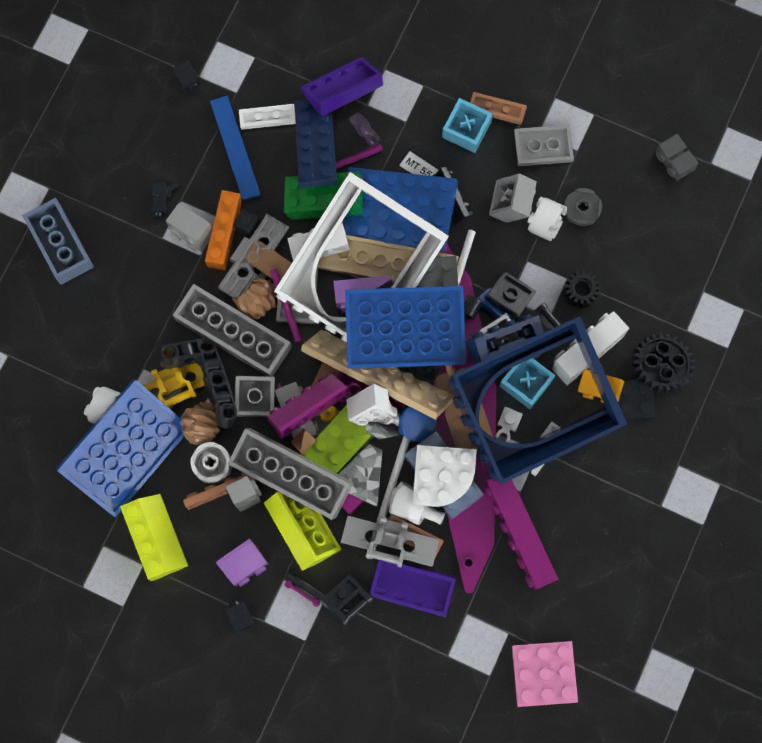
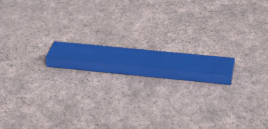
M228 96L211 100L210 103L243 202L261 197Z

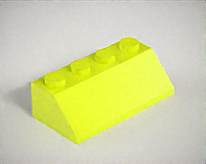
M276 492L264 502L302 571L341 550L320 513L281 492Z
M161 494L140 498L120 506L148 580L154 581L188 567Z

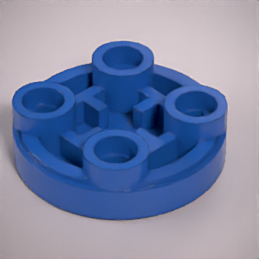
M406 405L399 417L398 430L406 439L422 442L435 432L437 419L435 420Z

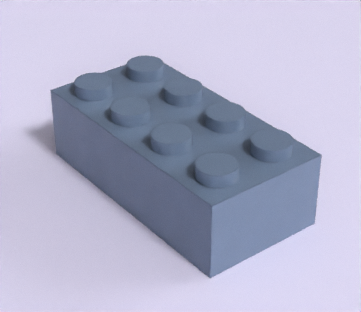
M56 198L22 215L52 273L61 285L94 268Z
M437 432L418 444L422 446L448 447ZM417 446L405 454V459L414 471L416 467ZM472 481L470 488L461 498L454 503L441 507L452 520L481 499L483 493L475 482Z

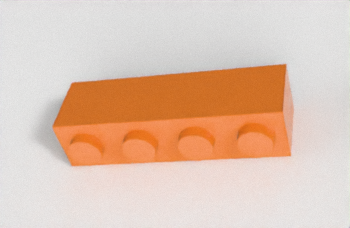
M224 190L221 192L205 258L206 265L209 268L224 271L227 269L236 231L233 223L240 214L242 205L240 193Z

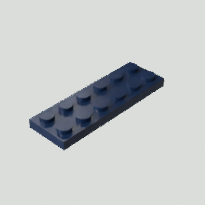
M307 99L294 100L299 188L337 185L332 112L321 116Z

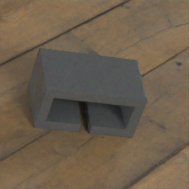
M678 134L659 144L656 150L658 160L665 164L668 174L674 177L676 181L694 171L699 164L689 150L685 153L683 152L687 146Z

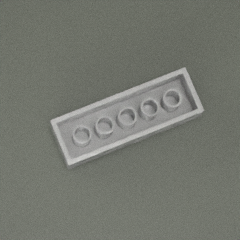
M195 284L192 285L173 314L174 319L178 323L203 338L213 340L216 346L267 377L274 376L292 348L288 340Z
M251 428L244 430L228 462V465L331 520L337 517L354 482Z

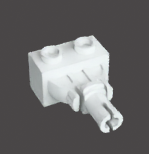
M373 384L347 399L349 421L360 426L366 425L368 422H379L385 425L393 423L399 426L400 414L397 413V408L391 405L387 389Z

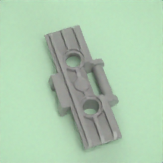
M266 214L250 240L244 237L232 255L230 261L234 264L218 286V289L238 300V297L246 293V290L251 287L253 279H265L267 275L263 272H260L259 275L255 273V267L251 265V262L256 261H251L249 255L253 252L257 253L259 259L258 252L260 249L275 250L288 231L289 226ZM263 237L269 239V244L264 247L258 244V240ZM255 243L257 246L256 251L248 254L249 261L247 262L243 258ZM243 269L249 273L246 277H240L238 271Z
M348 516L341 543L367 549V559L374 558L397 564V567H402L404 559L433 567L439 539L408 532L409 523L402 522L401 524L389 521L386 517L381 516L380 524ZM370 530L375 531L377 534L373 542H368L365 538L366 533ZM408 540L413 541L415 544L412 552H407L403 548L404 543ZM375 544L401 550L400 557L375 551Z

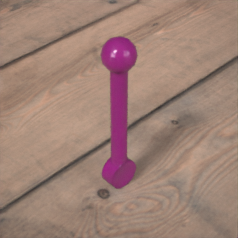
M287 580L285 582L286 588L293 589L311 601L315 607L320 605L319 599L312 598L294 586L292 581Z

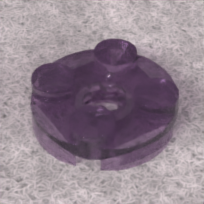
M359 112L349 119L353 126L356 127V132L361 137L364 136L366 138L365 141L371 148L381 141L376 131L372 130L369 122Z

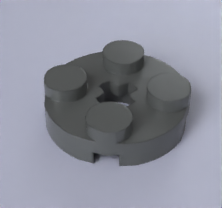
M587 188L576 189L565 200L564 206L567 207L566 219L578 226L594 224L602 211L600 198L595 195L596 193L593 190ZM581 203H585V207H588V209L581 211L578 206H581Z

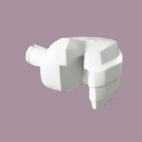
M401 481L397 487L392 489L389 500V513L417 525H420L425 518L441 525L445 516L444 512L442 513L429 506L413 505L414 487Z

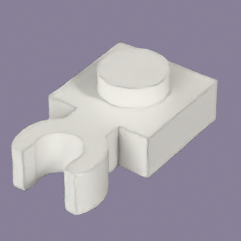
M505 407L497 425L502 427V429L496 433V439L501 434L506 435L505 442L508 443L511 438L509 432H516L523 414Z

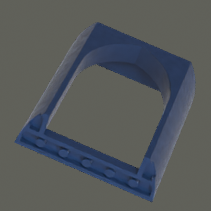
M580 316L453 374L450 380H448L454 398H452L453 403L457 409H460L462 416H460L461 421L470 431L468 437L471 443L475 444L478 449L476 455L479 461L484 463L492 481H497L499 484L510 481L627 425ZM576 338L605 404L604 408L538 439L524 443L500 441L490 436L479 426V411L483 397L489 386L499 375L522 362Z

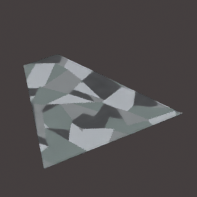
M368 422L366 424V432L378 439L401 435L398 430L399 427L393 423L385 425L379 422Z
M369 444L338 474L354 482L349 494L374 506L378 504L382 461L381 449Z

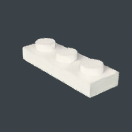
M294 104L239 110L241 130L296 124Z

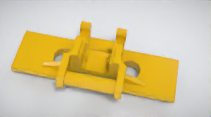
M198 364L165 369L160 372L154 369L151 373L155 380L143 385L149 392L159 389L157 399L167 407L190 397H196L197 395L194 390L205 386L203 373ZM194 373L196 375L195 381L185 380L186 375ZM185 386H188L189 390H186L174 397H171L167 400L164 399L166 395L171 394Z

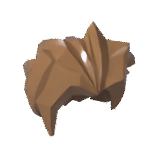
M260 278L253 279L254 283L246 290V293L238 297V300L232 298L241 313L251 319H259L260 316H266V312L271 308H277L275 303L276 292H274L276 287L274 283H271L270 279L268 281Z
M209 399L205 403L201 401L199 405L186 408L181 416V431L184 437L189 440V443L201 445L211 442L216 437V434L220 432L214 407Z

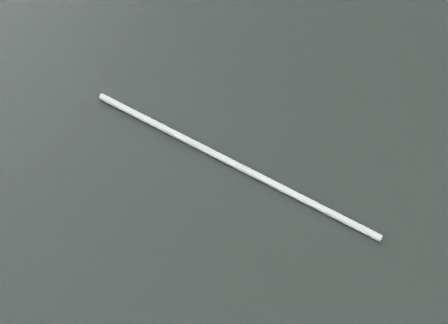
M468 230L458 261V286L476 233L473 230ZM404 436L379 511L377 524H380L381 516L386 517L390 494L392 489L396 487L410 440ZM373 531L370 542L376 539L377 534L375 531Z

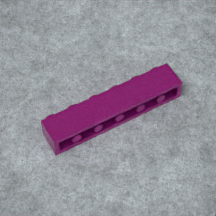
M491 478L484 482L485 486H483L487 497H491L494 503L492 504L494 513L496 515L499 514L501 518L500 526L503 532H507L510 538L508 540L512 551H516L519 557L517 558V563L521 569L525 570L527 575L525 580L528 586L536 590L558 580L513 480L503 484H499L497 481L493 482Z

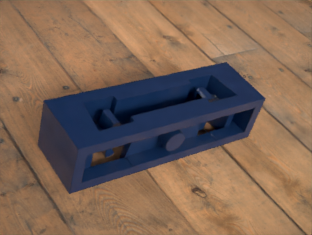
M526 314L519 317L520 321L510 320L504 322V327L494 326L488 328V333L483 334L481 331L472 334V338L465 341L472 363L482 362L544 333L539 315L531 317V314ZM516 331L518 337L526 336V338L513 339L495 347L493 341L486 342V340L497 339Z

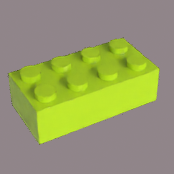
M346 405L320 433L308 450L301 455L339 474L374 436L366 432V425L360 426L348 420Z

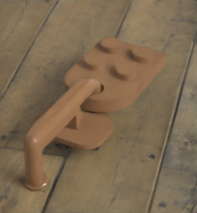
M445 365L447 373L439 375L434 385L436 388L454 396L448 380H450L453 374L465 368L455 370L454 365ZM452 401L445 409V418L455 448L477 449L476 445H473L468 437L470 433L468 427H465L461 421L460 416H462L460 409H457ZM481 403L479 426L493 437Z

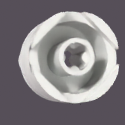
M540 197L536 205L538 207L536 212H532L528 219V223H530L528 230L535 235L552 241V238H555L563 223L561 215H566L567 207L548 198Z
M96 387L93 391L91 403L84 410V415L87 416L88 421L95 424L121 393L107 387Z
M207 442L201 444L195 450L191 457V468L194 474L204 483L218 484L227 479L231 474L232 466L228 465L231 456L223 446L214 442ZM210 460H214V462H216L214 463L213 467H210L208 465L210 464Z

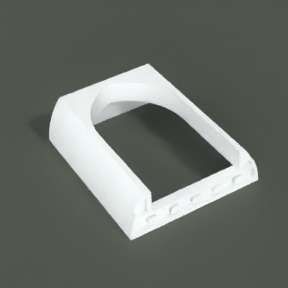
M351 172L274 291L277 293L276 297L286 303L288 300L293 303L292 308L302 313L305 311L310 314L308 318L317 324L320 321L326 324L325 329L335 334L336 331L342 335L341 339L347 342L346 317L331 316L325 312L317 296L315 275L321 254L360 192L364 191L426 231L390 288H416L449 237Z

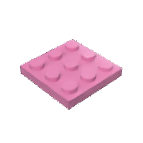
M572 641L512 646L517 707L578 702Z

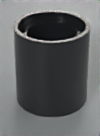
M467 295L464 301V317L474 320L482 305V301L472 295Z

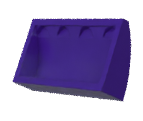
M360 57L302 86L301 91L321 116H324L383 86V78L380 71L363 57Z
M379 560L370 596L446 617L456 577L403 562L402 567H397V564Z

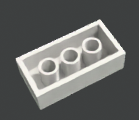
M614 311L610 315L604 314L598 320L599 322L596 324V327L592 325L586 330L598 358L602 357L624 338L629 330V327ZM576 339L570 344L566 352L562 350L555 357L552 368L567 386L581 375L584 369H588Z

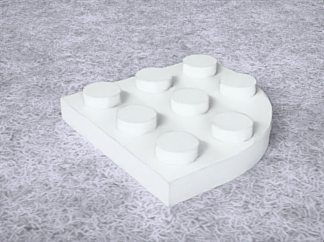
M417 445L413 505L440 507L454 503L461 498L470 488L475 475L477 449Z

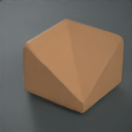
M303 428L291 442L301 454H304L315 442V438Z

